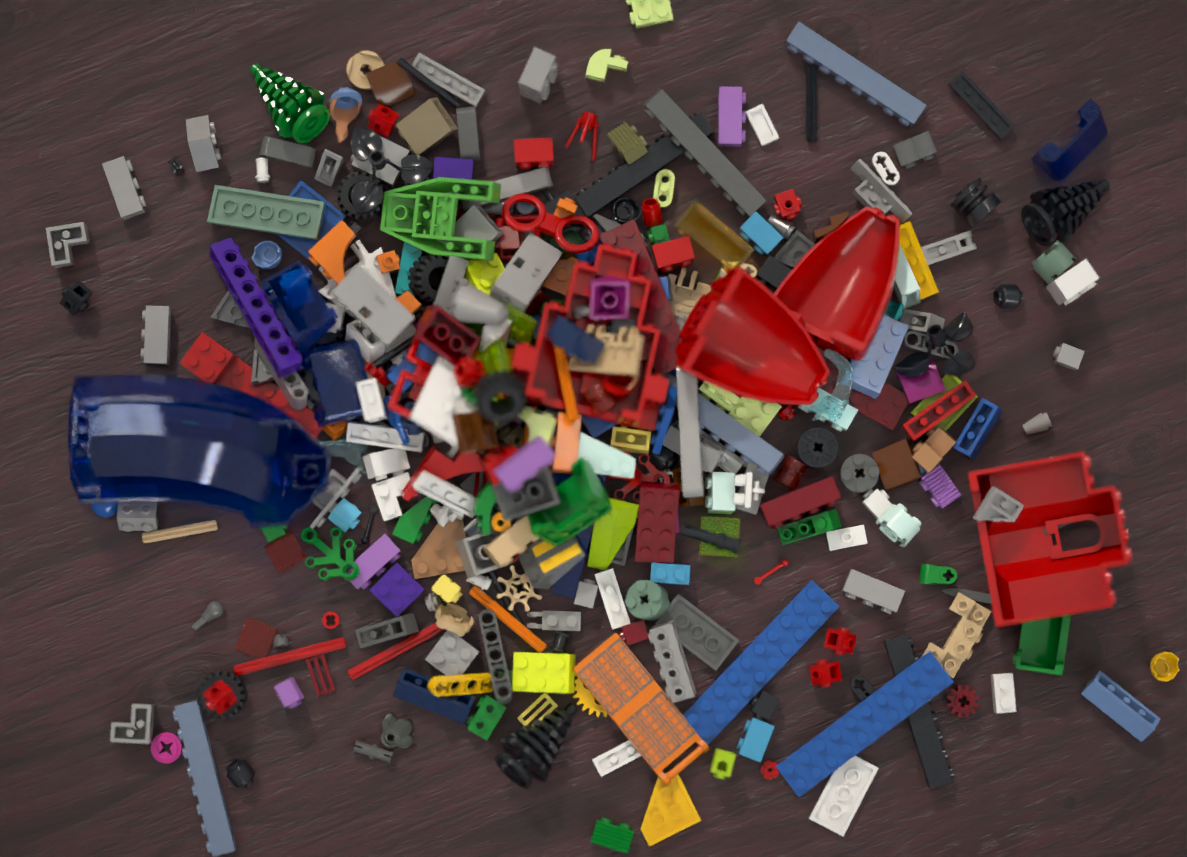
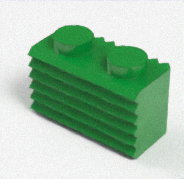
M604 817L601 820L597 819L590 843L628 854L634 834L631 826L620 823V826L612 824L613 820Z

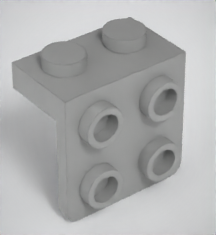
M120 487L117 510L119 531L150 532L158 530L156 514L158 487Z

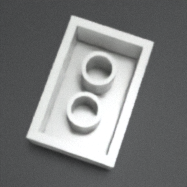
M1085 259L1047 285L1046 288L1058 305L1064 303L1066 306L1097 285L1095 281L1099 277Z

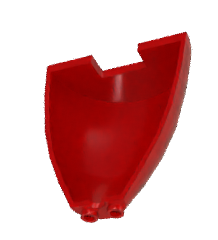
M866 206L816 243L801 258L775 291L774 295L795 315L818 348L844 359H847L849 356L853 361H860L866 356L891 299L898 265L900 219L893 214L885 216L884 212L877 207L873 209Z
M734 267L727 271V275L724 278L719 276L711 284V291L706 295L703 294L697 301L684 323L679 335L682 338L681 343L675 349V356L678 357L676 361L677 366L705 382L740 396L764 402L812 405L819 396L817 392L819 386L826 384L830 370L804 326L784 303L742 268Z

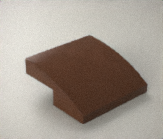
M398 60L365 73L378 105L381 104L389 107L415 96L407 72L397 64Z
M848 211L829 217L828 226L814 230L812 236L814 243H818L826 234L848 219Z
M479 411L452 415L459 454L499 448L494 423H491L490 419L485 420Z
M904 439L872 452L873 459L879 468L880 478L887 491L922 477L918 462L912 458L913 453L909 440Z

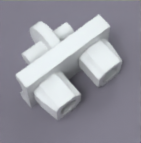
M746 472L745 474L734 476V486H744V493H734L733 504L742 505L743 508H750L751 493H753V500L759 501V493H765V489H759L760 481H754V488H752L753 473Z
M434 504L430 509L432 515L442 527L449 520L453 522L456 518L459 520L464 518L463 513L447 505L441 507L438 504Z

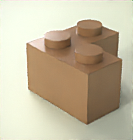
M940 425L937 428L932 427L926 434L928 438L924 442L920 440L912 450L914 452L912 458L927 472H930L956 443V440Z

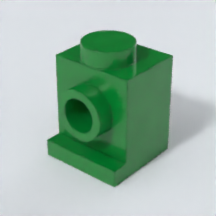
M666 224L652 227L649 231H646L651 247L670 241Z

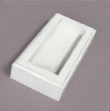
M763 104L746 111V116L761 146L779 139Z

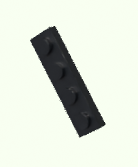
M964 71L948 84L1000 140L1015 127Z

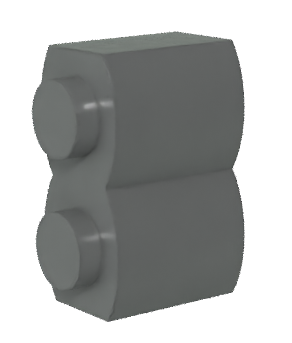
M929 131L892 146L900 168L905 166L906 169L916 166V162L923 159L926 162L933 159L934 154L937 153Z

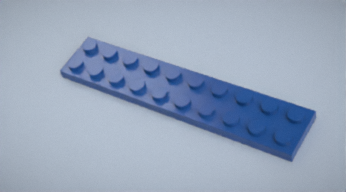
M811 580L683 714V717L707 745L840 607L814 581Z
M929 651L779 763L776 768L797 796L800 797L954 681L933 653Z

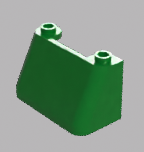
M580 458L572 464L571 470L574 475L557 486L561 497L559 504L527 514L532 534L550 545L557 546L563 544L612 510L609 497L592 466L584 458Z
M1071 615L1022 623L1018 653L1013 655L1012 664H1016L1015 668L1062 676Z

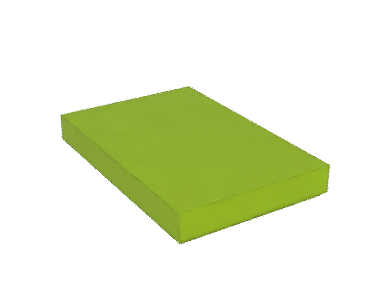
M946 374L941 379L945 391L924 398L912 410L911 414L913 416L917 415L960 384L961 381L956 376ZM976 395L934 427L937 428L940 425L947 431L978 396Z

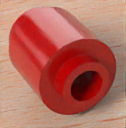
M655 198L644 200L641 207L644 224L650 228L659 226L663 222L660 203Z

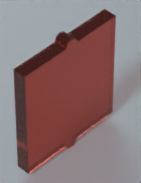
M293 532L282 538H277L276 541L264 546L278 572L290 566L293 567L294 564L307 558Z
M247 617L235 649L248 653V656L253 655L258 658H264L267 656L277 628L265 624L264 621L259 622Z

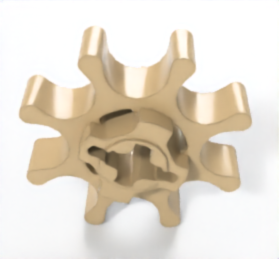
M510 566L509 570L512 576L509 580H504L502 577L497 578V582L503 583L506 589L504 593L497 594L496 598L500 599L502 596L510 598L511 604L508 607V611H512L514 604L520 602L524 605V611L527 612L530 610L527 605L528 598L534 597L537 600H541L542 596L534 593L526 573L518 575L515 572L514 566ZM519 584H521L522 589H524V591L526 592L521 591L517 593V589L514 587V585L518 586Z

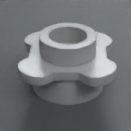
M434 592L425 597L428 610L436 612L441 604L439 596Z

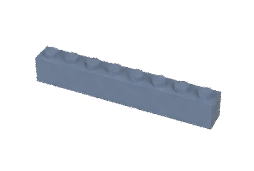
M800 22L797 23L785 42L788 45V50L795 54L797 52L803 55V59L810 64L814 62L820 66V71L827 75L829 73L835 76L834 79L842 85L846 83L851 87L850 90L857 95H864L867 97L866 100L872 105L876 106L878 104L887 115H895L904 126L908 127L910 125L912 127L926 107V104Z
M666 373L663 375L665 379L669 380L666 392L668 393L670 386L677 387V378ZM677 393V395H676V400H675V407H676L677 409H678V393ZM699 394L700 429L703 431L705 428L710 431L709 436L716 441L720 439L726 443L725 447L731 452L738 451L742 454L740 458L748 464L752 461L757 465L756 469L762 474L768 473L772 475L784 458V455Z
M198 700L174 706L173 716L175 722H179L178 736L180 741L183 740L185 748H182L183 756L189 762L187 771L189 778L193 777L194 797L197 796L199 801L197 811L199 816L202 815L204 823H201L203 833L208 836L209 841L206 842L207 850L214 857L236 851L237 846L205 720L200 709L201 707L197 703Z

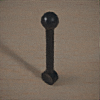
M372 505L370 507L371 513L367 524L366 532L364 537L361 539V542L363 544H367L369 542L368 535L371 528L372 520L374 517V513L378 510L377 506Z

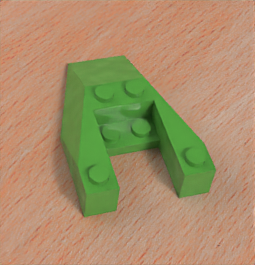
M438 177L384 192L380 230L433 255L493 261L494 241L454 237L458 200L500 203L501 184L491 181Z

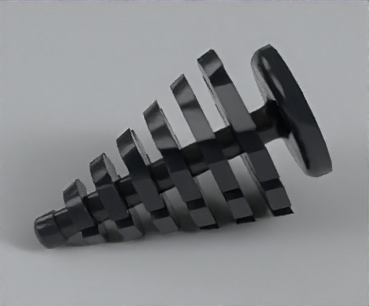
M1103 179L1098 183L1096 181L1082 182L1074 186H1060L1032 192L1030 195L1031 202L1025 205L1021 211L1025 230L1041 246H1048L1057 240L1060 243H1067L1078 227L1084 222V219L1090 214L1091 210L1095 208L1097 202L1102 199L1103 192L1110 188V183Z
M569 703L564 710H555L553 712L554 716L548 714L543 717V721L537 719L532 725L522 727L521 731L517 730L511 733V736L501 738L500 744H502L501 746L506 753L500 752L494 757L499 769L512 782L524 789L531 787L532 778L545 782L549 776V770L553 767V760H556L558 755L557 748L560 749L563 743L562 738L568 732L566 727L569 728L571 726L572 719L570 717L577 712V707Z

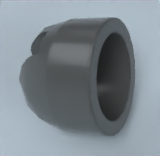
M277 634L274 637V648L278 649L289 646V641L285 634Z

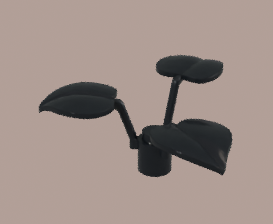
M355 127L351 138L352 153L360 161L369 159L373 167L372 184L368 181H360L352 188L351 200L354 210L357 212H367L376 208L381 203L383 190L381 187L375 186L376 171L383 169L386 164L391 165L398 171H402V179L412 185L425 181L434 169L433 163L419 155H407L401 160L402 167H399L388 158H385L384 153L381 151L383 142L377 133Z
M964 311L944 329L937 324L930 326L927 329L929 339H927L928 356L923 352L913 353L901 363L895 365V369L905 377L916 378L922 376L929 370L927 363L931 361L932 345L936 347L943 346L950 356V359L946 360L943 365L947 375L959 376L972 370L975 365V359L970 352L961 350L953 355L946 345V340L952 342L953 339L955 341H962L973 332V325L967 313Z

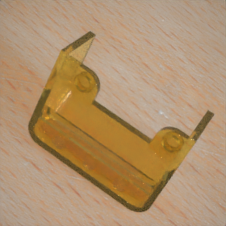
M693 201L674 224L676 227H679L677 231L684 237L689 235L723 264L721 268L726 272L734 267L741 268L755 252V249L698 201Z

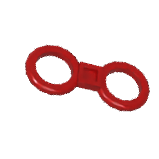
M525 193L515 194L503 203L501 214L507 226L520 232H530L537 229L540 232L555 237L558 245L567 252L575 254L586 253L592 250L599 241V230L592 220L581 215H569L560 218L547 213L543 202L533 195ZM526 202L536 207L539 216L531 223H520L510 216L509 210L516 203ZM570 224H582L590 230L592 237L585 244L575 245L564 239L562 230Z

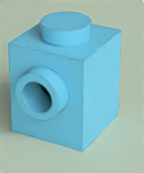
M343 498L332 510L328 519L346 533L349 528L353 530L360 522L358 517L362 512L358 510L357 506Z

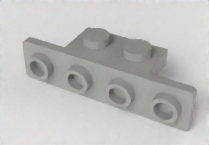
M861 159L856 161L851 170L859 177L862 183L852 194L865 207L868 206L873 209L877 207L884 214L890 210L904 223L912 215L909 208L900 201L895 193L882 182L881 178Z
M449 256L434 305L440 306L451 316H453L452 310H456V305L453 302L461 286H467L468 280L463 279L468 261L456 256Z
M358 467L348 480L335 469H332L309 497V500L322 510L309 526L311 529H314L316 526L318 528L322 526L326 521L325 515L328 512L331 513L338 505L336 503L340 497L344 498L349 493L350 489L348 487L351 483L356 484L362 477L360 472L363 469L361 467Z

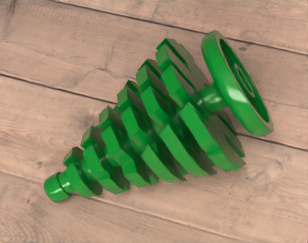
M257 63L251 66L250 72L255 76V83L259 88L265 105L268 107V112L272 116V121L280 136L282 135L284 138L293 137L298 143H306L317 137L324 130L330 119V110L323 102L326 99L324 93L308 85H303L299 81H294L292 78H285L283 74L274 72L269 68L263 69Z

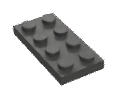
M679 594L670 603L667 613L655 623V625L674 620L681 644L715 671H717L739 642V639Z

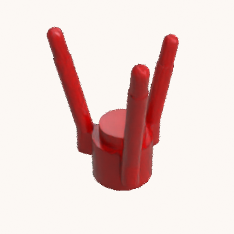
M583 112L582 117H579L564 147H569L580 126L583 129L580 143H583L587 130L592 131L593 128L592 161H595L597 129L599 126V122H596L598 116L590 112Z

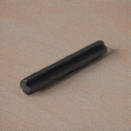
M807 66L806 140L816 141L817 67Z

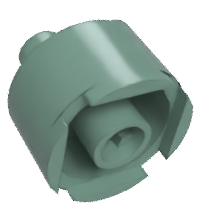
M1058 240L1045 251L1046 254L1043 253L1031 263L1033 269L1048 285L1077 259Z
M639 580L628 590L625 605L635 617L645 621H654L662 618L669 609L668 593L659 584L649 580Z

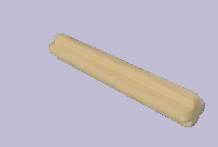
M216 520L147 532L142 534L143 543H150L215 531L218 529V524Z

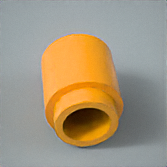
M501 510L497 511L491 520L492 527L498 532L507 531L513 522V519L504 521Z

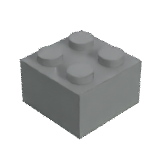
M492 529L490 530V535H482L480 533L456 542L467 578L504 567L503 565L496 566L482 549L499 535L498 531Z
M447 630L425 660L446 676L463 675L480 651L454 632Z

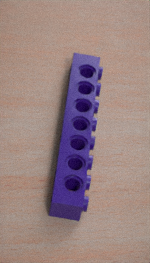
M228 238L210 245L209 256L278 378L280 379L299 371L302 356L294 349L293 341L290 336L286 335L282 321L277 319L274 307L269 305L265 291L260 289L257 277L250 272L247 260L242 258L238 244H234L232 238Z

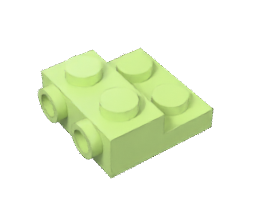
M626 0L627 5H631L630 20L632 24L635 23L636 28L673 21L669 0Z
M705 381L698 390L701 392L700 395L708 401L712 400L716 403L715 406L723 412L727 411L729 413L740 399L734 393Z

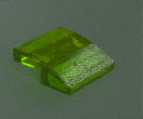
M503 302V305L507 307L509 312L508 319L512 321L509 337L519 343L531 344L532 334L537 327V320Z
M503 338L491 343L475 359L482 361L486 374L489 372L494 374L496 370L499 373L505 370L509 374L512 370Z

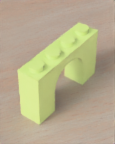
M494 397L491 398V399L494 400V401H498L497 398H494ZM525 407L521 415L518 414V418L523 419L528 425L530 432L528 443L540 435L550 447L557 424L553 414L542 412V415L535 413V409ZM496 421L495 424H494L495 429H496L497 425L499 424L497 421Z

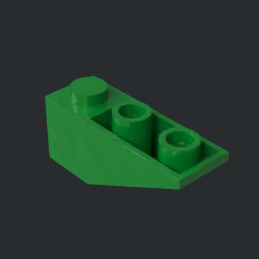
M426 496L400 516L392 535L412 544H415V541L419 542L423 535L421 528L423 524H428L432 515L429 513L431 506L437 504L438 501Z
M833 509L779 526L777 529L782 545H786L841 528L842 526L837 510Z

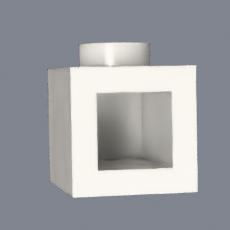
M870 489L863 495L865 499L862 503L876 519L892 505L888 501L890 497L883 489L880 491L878 489L874 491Z

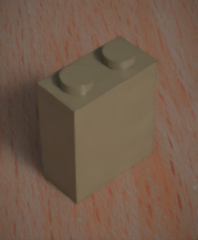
M437 97L430 98L396 124L398 133L402 138L406 139L410 151L419 156L426 154L458 129Z

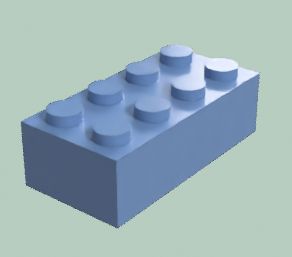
M884 315L866 356L860 361L850 360L841 384L876 399L883 388L909 326Z

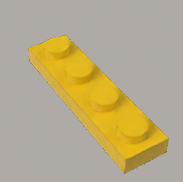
M911 222L900 225V245L919 285L920 300L939 291Z

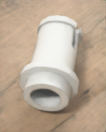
M257 158V175L255 179H257L258 183H267L270 175H268V159Z
M477 575L467 578L466 582L481 587V590H488L492 580L489 579V576Z

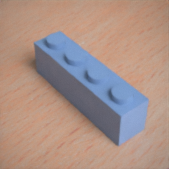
M1101 671L1087 682L1081 693L1087 700L1091 701L1102 712L1106 713L1141 742L1155 730L1160 721L1157 715Z

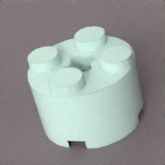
M900 503L897 506L892 504L876 521V524H881L879 529L894 543L897 540L901 542L899 545L901 547H905L919 532V526L922 524L916 517H911L907 513L906 507Z

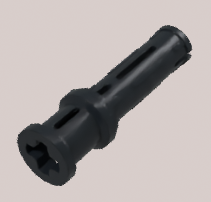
M685 524L682 536L715 545L719 550L732 551L735 555L738 553L742 540L741 538L735 539L726 536L725 533L717 534Z

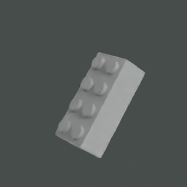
M534 47L519 80L521 96L541 104L542 100H547L550 93V83L554 84L558 75L556 56Z

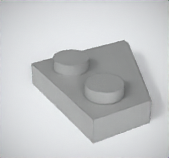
M992 486L973 518L977 521L1015 522L1024 505Z

